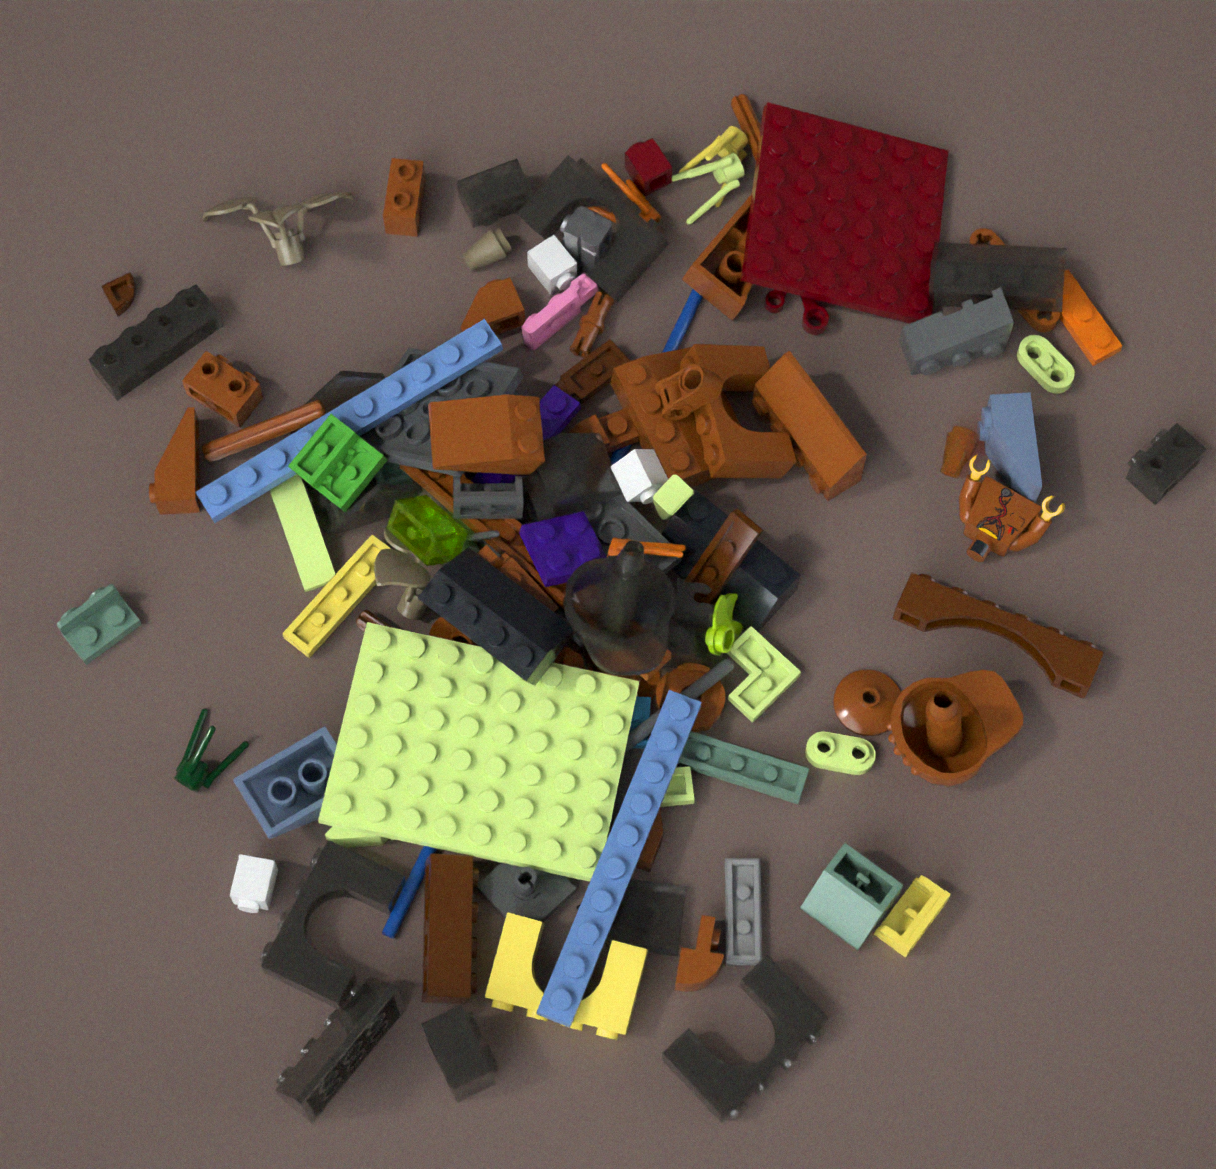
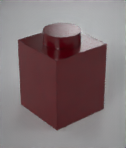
M653 138L645 142H637L625 152V169L644 197L672 183V166Z

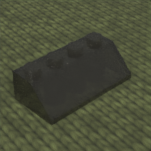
M935 242L931 260L929 299L933 301V306L963 307L962 303L972 299L973 304H977L992 298L991 291L1001 287L1010 310L1027 309L1062 312L1067 248Z

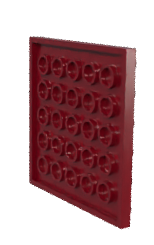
M767 102L763 107L741 281L909 324L931 316L948 150Z

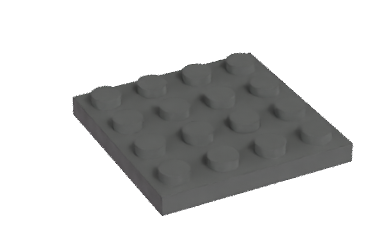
M408 348L392 374L430 351ZM482 362L359 437L388 459L387 462L461 477L464 471L433 469L428 404L430 402L506 394L513 395L523 379L520 368Z

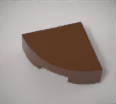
M131 272L101 286L117 317L131 306L136 293V286Z

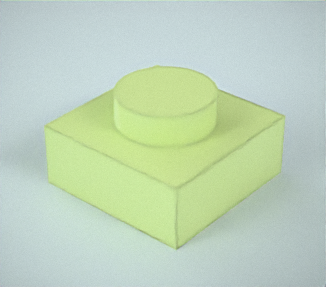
M690 766L675 769L660 807L694 804Z

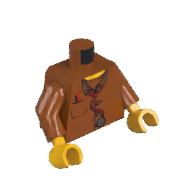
M978 454L973 456L969 464L972 473L966 476L959 495V517L961 522L966 525L963 534L973 540L966 551L967 555L977 562H984L990 551L1005 557L1010 551L1019 552L1037 544L1052 524L1051 518L1064 512L1065 504L1062 503L1056 512H1052L1049 508V503L1055 496L1045 498L1041 507L988 476H985L984 480H982L981 475L985 474L991 466L990 459H988L985 469L978 470L974 466V461Z

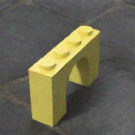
M507 912L485 997L493 999L491 1007L512 1012L515 1005L527 1008L526 1016L547 1021V1018L537 1015V1009L544 992L537 983L534 971L535 958L545 925L542 921ZM612 940L601 982L591 995L581 1000L570 1028L582 1031L584 1024L598 1027L596 1035L617 1040L619 1033L627 1035L648 954L647 949Z

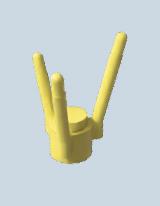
M729 126L712 144L682 167L679 173L692 169L704 158L709 161L717 154L723 158L734 152L741 162L747 156V153L743 150L748 144L747 136L737 127ZM725 196L715 204L716 207H720Z

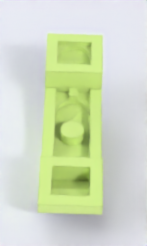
M296 474L269 491L305 592L325 586L335 576V572L302 478Z

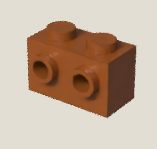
M205 351L182 380L186 394L240 428L263 399L260 381L247 371L241 373L233 368V364L220 354L214 356Z

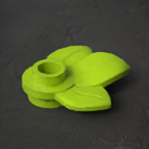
M736 593L721 595L715 604L712 626L708 628L705 636V642L711 654L720 655L721 653L730 652L734 642L741 634L743 626L738 621L732 620L733 608L738 598Z

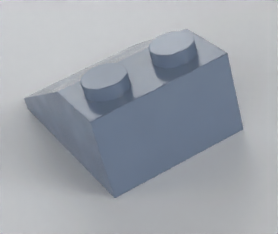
M1031 392L990 395L987 406L982 407L981 410L982 421L977 422L978 440L984 441L986 455L1009 489L1036 503L1042 489V479Z
M325 726L233 779V782L269 839L319 820L337 746Z

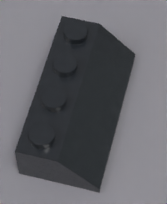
M697 490L674 513L661 534L669 543L686 546V550L682 551V561L672 569L684 580L728 517ZM757 540L713 604H716L721 595L729 593L738 594L733 608L732 620L741 623L745 630L752 626L759 632L797 591L800 574Z
M469 547L439 569L418 597L419 600L489 654L534 686H536L577 631L576 628Z

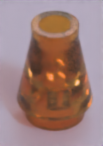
M953 426L951 432L947 433L943 462L940 469L942 474L951 478H959L962 469L978 446L976 442L978 435L974 431L961 426Z

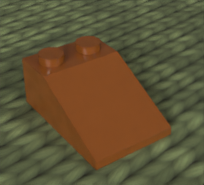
M506 394L430 402L428 404L432 464L435 470L530 475L545 461L539 397Z

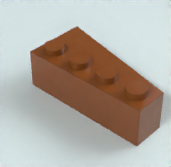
M752 194L704 249L682 278L686 284L732 321L743 308L750 288L753 285L741 281Z

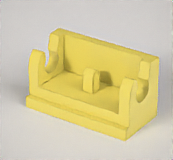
M923 875L919 878L916 877L874 932V935L906 958L946 905L951 894Z

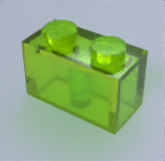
M428 495L397 499L386 527L426 566L450 562L461 553L468 534L464 528Z

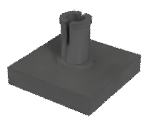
M502 862L479 882L476 888L505 919L508 912L542 922L549 918L577 892L576 887L565 876Z

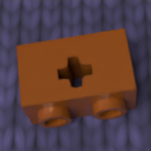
M391 158L383 210L386 234L418 237L426 184L424 161Z

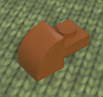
M626 408L601 418L594 414L584 419L566 434L565 439L591 465L607 460L608 453L638 442L640 435Z
M701 915L696 950L681 947L675 990L684 992L701 990L711 984L718 976L722 968L724 954L710 952V949L718 950L721 929L714 928L715 917Z

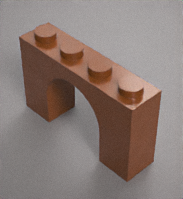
M694 344L680 361V370L684 369L687 365L697 364L719 375L723 384L721 392H754V385L770 369L764 346ZM721 393L714 401L693 411L696 419V431L700 435L704 449V461L708 464L711 478H782L797 462L788 432H755L741 427L725 411L721 401Z

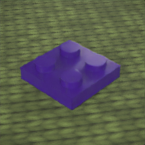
M584 511L521 525L519 534L545 587L608 573L611 564Z

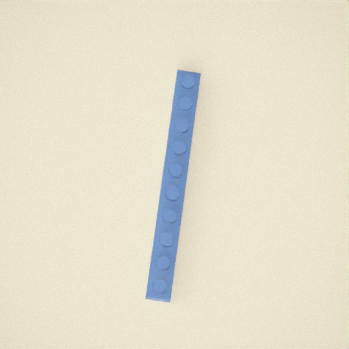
M483 319L196 491L198 498L213 522L220 521L296 475L288 465L330 414L352 429L358 436H361L503 350L502 343L486 320Z
M671 690L668 691L537 1009V1015L569 1028L571 1027L702 702Z

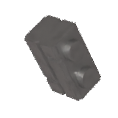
M580 206L577 207L573 215L569 213L563 220L560 231L564 233L561 244L576 261L577 268L582 267V271L596 277L599 276L612 256V225L610 220L600 215L594 216V212Z

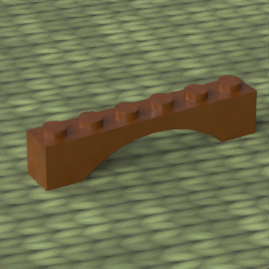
M911 572L893 615V620L922 632L940 628L963 627L979 629L998 635L1028 654L1042 669L1052 686L1082 699L1085 698L1104 654L1103 651L1098 650L1097 646L1089 641L1071 639L1065 636V633L1060 629L1042 627L1033 623V620L1024 614L1006 612L995 602L977 600L970 597L965 590L958 587L948 588L939 584L935 578L927 574L917 575Z

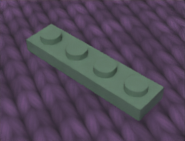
M693 731L690 732L677 764L679 767L690 766L691 771L795 804L799 803L809 772V768Z

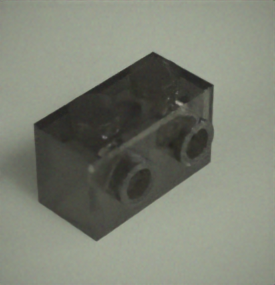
M517 158L457 181L458 197L473 228L481 225H492L499 218L510 214H520L526 211L528 207L533 206L532 189Z
M1178 423L1168 431L1165 428L1161 429L1151 440L1152 446L1146 452L1142 449L1139 450L1128 462L1130 470L1125 479L1154 505L1165 497L1201 462L1207 450Z

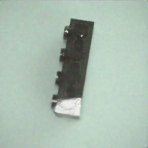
M197 284L189 289H183L165 306L152 310L145 320L136 326L126 328L115 341L109 345L99 347L93 353V356L88 359L91 368L101 383L118 401L223 327L220 312Z

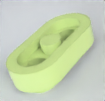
M1039 335L1025 337L1017 351L1019 363L1048 392L1059 394L1067 391L1071 387L1075 376L1073 366L1044 337ZM1031 352L1036 353L1039 358L1033 359L1028 354ZM1056 375L1061 378V381L1055 382L1051 379V376Z
M825 731L813 734L809 738L805 750L807 760L814 767L853 775L867 773L872 768L876 757L873 745L866 739ZM824 743L830 747V750L823 753L818 750L817 746ZM854 750H861L864 753V757L856 759L852 752Z

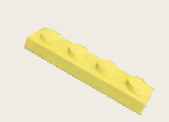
M372 534L282 633L283 638L310 658L376 585L374 574L375 559L382 549L391 548Z

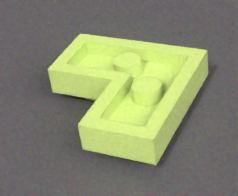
M752 626L734 642L732 649L727 653L749 674L728 696V700L752 723L801 675V671Z

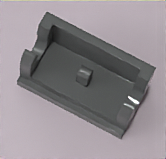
M453 476V519H522V476H515L514 483H460V477Z

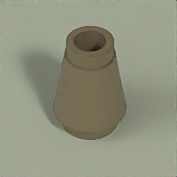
M498 228L493 232L489 230L462 256L470 270L473 271L507 258L506 254L511 252L512 248L502 231Z

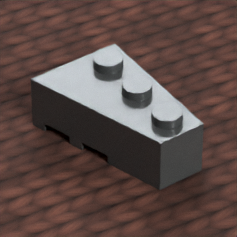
M1002 288L992 290V298L977 304H973L972 299L963 302L962 310L944 316L943 312L940 311L903 326L899 342L911 376L920 373L922 375H930L937 372L940 368L950 365L960 367L968 364L972 359L980 357L994 358L1005 351L1014 320Z

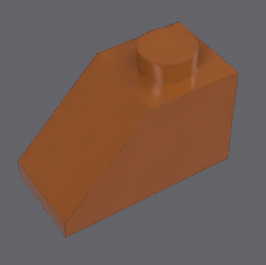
M510 277L503 280H491L484 287L479 288L460 327L461 333L483 319L486 320L495 335L523 326L525 310Z

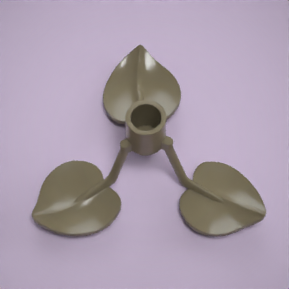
M350 192L321 193L297 204L283 205L274 210L269 209L260 212L254 202L258 201L257 197L235 198L210 208L203 214L202 218L206 222L212 215L226 214L239 209L252 211L253 215L248 217L249 220L260 223L271 242L272 248H276L280 266H285L306 259L301 241L305 240L303 233L305 213L313 207L324 205L338 198L353 201V195ZM298 212L297 233H295L294 228L285 229L283 224L286 218ZM268 225L279 228V231L275 232V236Z
M389 523L384 529V537L395 549H382L378 553L374 563L376 585L406 586L397 605V610L408 619L420 620L427 605L419 600L418 597L430 581V575L421 566L423 555L431 557L437 555L438 543L430 533L420 527L403 523ZM406 553L415 554L416 561L413 562Z

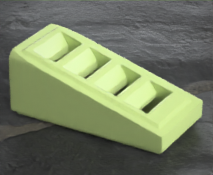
M672 475L653 495V503L659 517L663 520L673 516L694 494V490L678 475Z

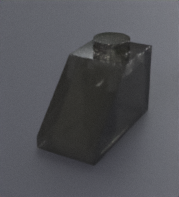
M661 620L659 642L672 653L671 659L663 667L677 668L684 663H697L712 669L722 660L727 659V653H721L720 655L710 653L705 642L708 628L695 622Z

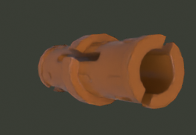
M603 292L595 293L587 314L583 315L579 321L580 329L570 345L569 350L574 355L579 356L580 352H583L581 358H585L590 354L597 336L601 335L605 329L604 322L611 307L614 305V299L608 294H605L603 300L601 299Z

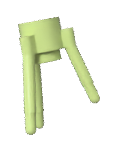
M734 152L715 162L672 175V181L675 182L713 172L719 184L726 183V186L687 219L686 223L688 225H691L728 192L740 186L738 179L745 176V172L738 156Z

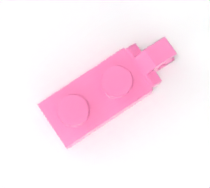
M582 274L572 280L568 289L562 294L559 293L553 296L545 308L526 319L521 327L524 344L531 351H535L581 312L580 307L598 292L597 284L586 274Z

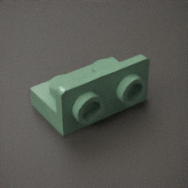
M113 584L106 588L101 587L95 590L87 602L78 608L74 607L66 611L57 623L63 637L86 665L142 625L140 619L123 600Z

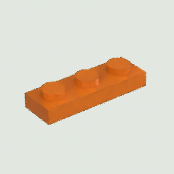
M1069 269L1041 283V287L1059 307V319L1092 366L1121 351L1122 344Z

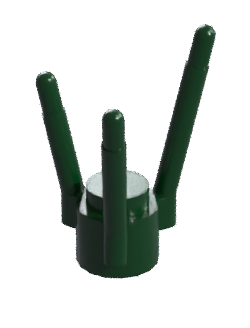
M205 708L201 710L174 777L177 782L198 793L202 786L209 789L214 779L249 746V743L244 741L208 774L209 766L200 759L216 730L215 726L209 727L194 756H192L208 714V710Z

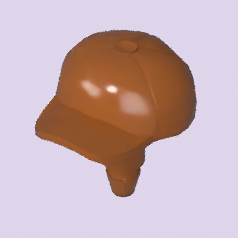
M983 669L949 678H923L913 682L899 694L893 705L891 720L887 722L886 727L892 731L888 736V740L890 743L895 744L894 753L902 757L903 764L911 768L913 775H918L933 785L951 787L965 783L975 777L986 760L1020 732L1023 727V713L1004 679L994 671Z

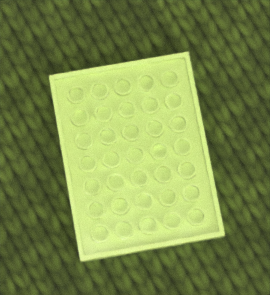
M367 622L319 815V823L515 866L530 867L534 870L590 882L607 842L640 681L552 663L536 686L523 680L480 646Z

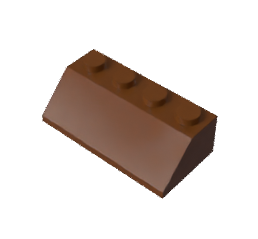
M791 351L786 352L754 385L752 404L760 416L765 415L770 421L772 432L789 433L797 461L795 465L805 469L809 475V483L817 494L822 493L826 500L829 501L861 481L867 454Z

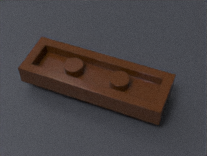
M738 508L732 511L680 589L705 610L711 607L757 541L763 529Z

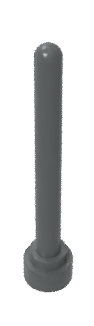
M730 659L722 660L680 694L696 699L733 670V661ZM661 709L629 733L625 753L651 734Z

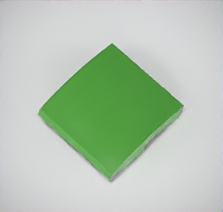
M330 414L288 467L342 511L346 512L388 459L343 422Z

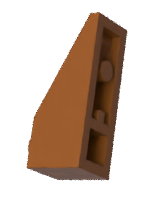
M195 407L187 408L154 471L155 483H149L150 503L156 504L160 515L200 513V499L196 494V491L200 490L199 419Z

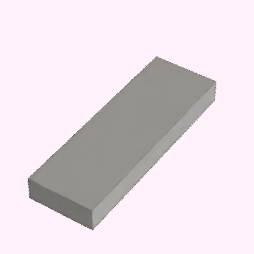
M725 858L726 965H762L760 858Z

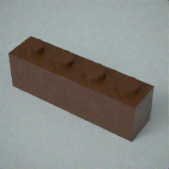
M430 854L425 861L422 1003L465 1004L471 998V994L476 993L477 975L471 972V959H475L477 955V937H472V923L477 922L478 903L472 902L473 888L478 886L479 871L478 867H473V856Z

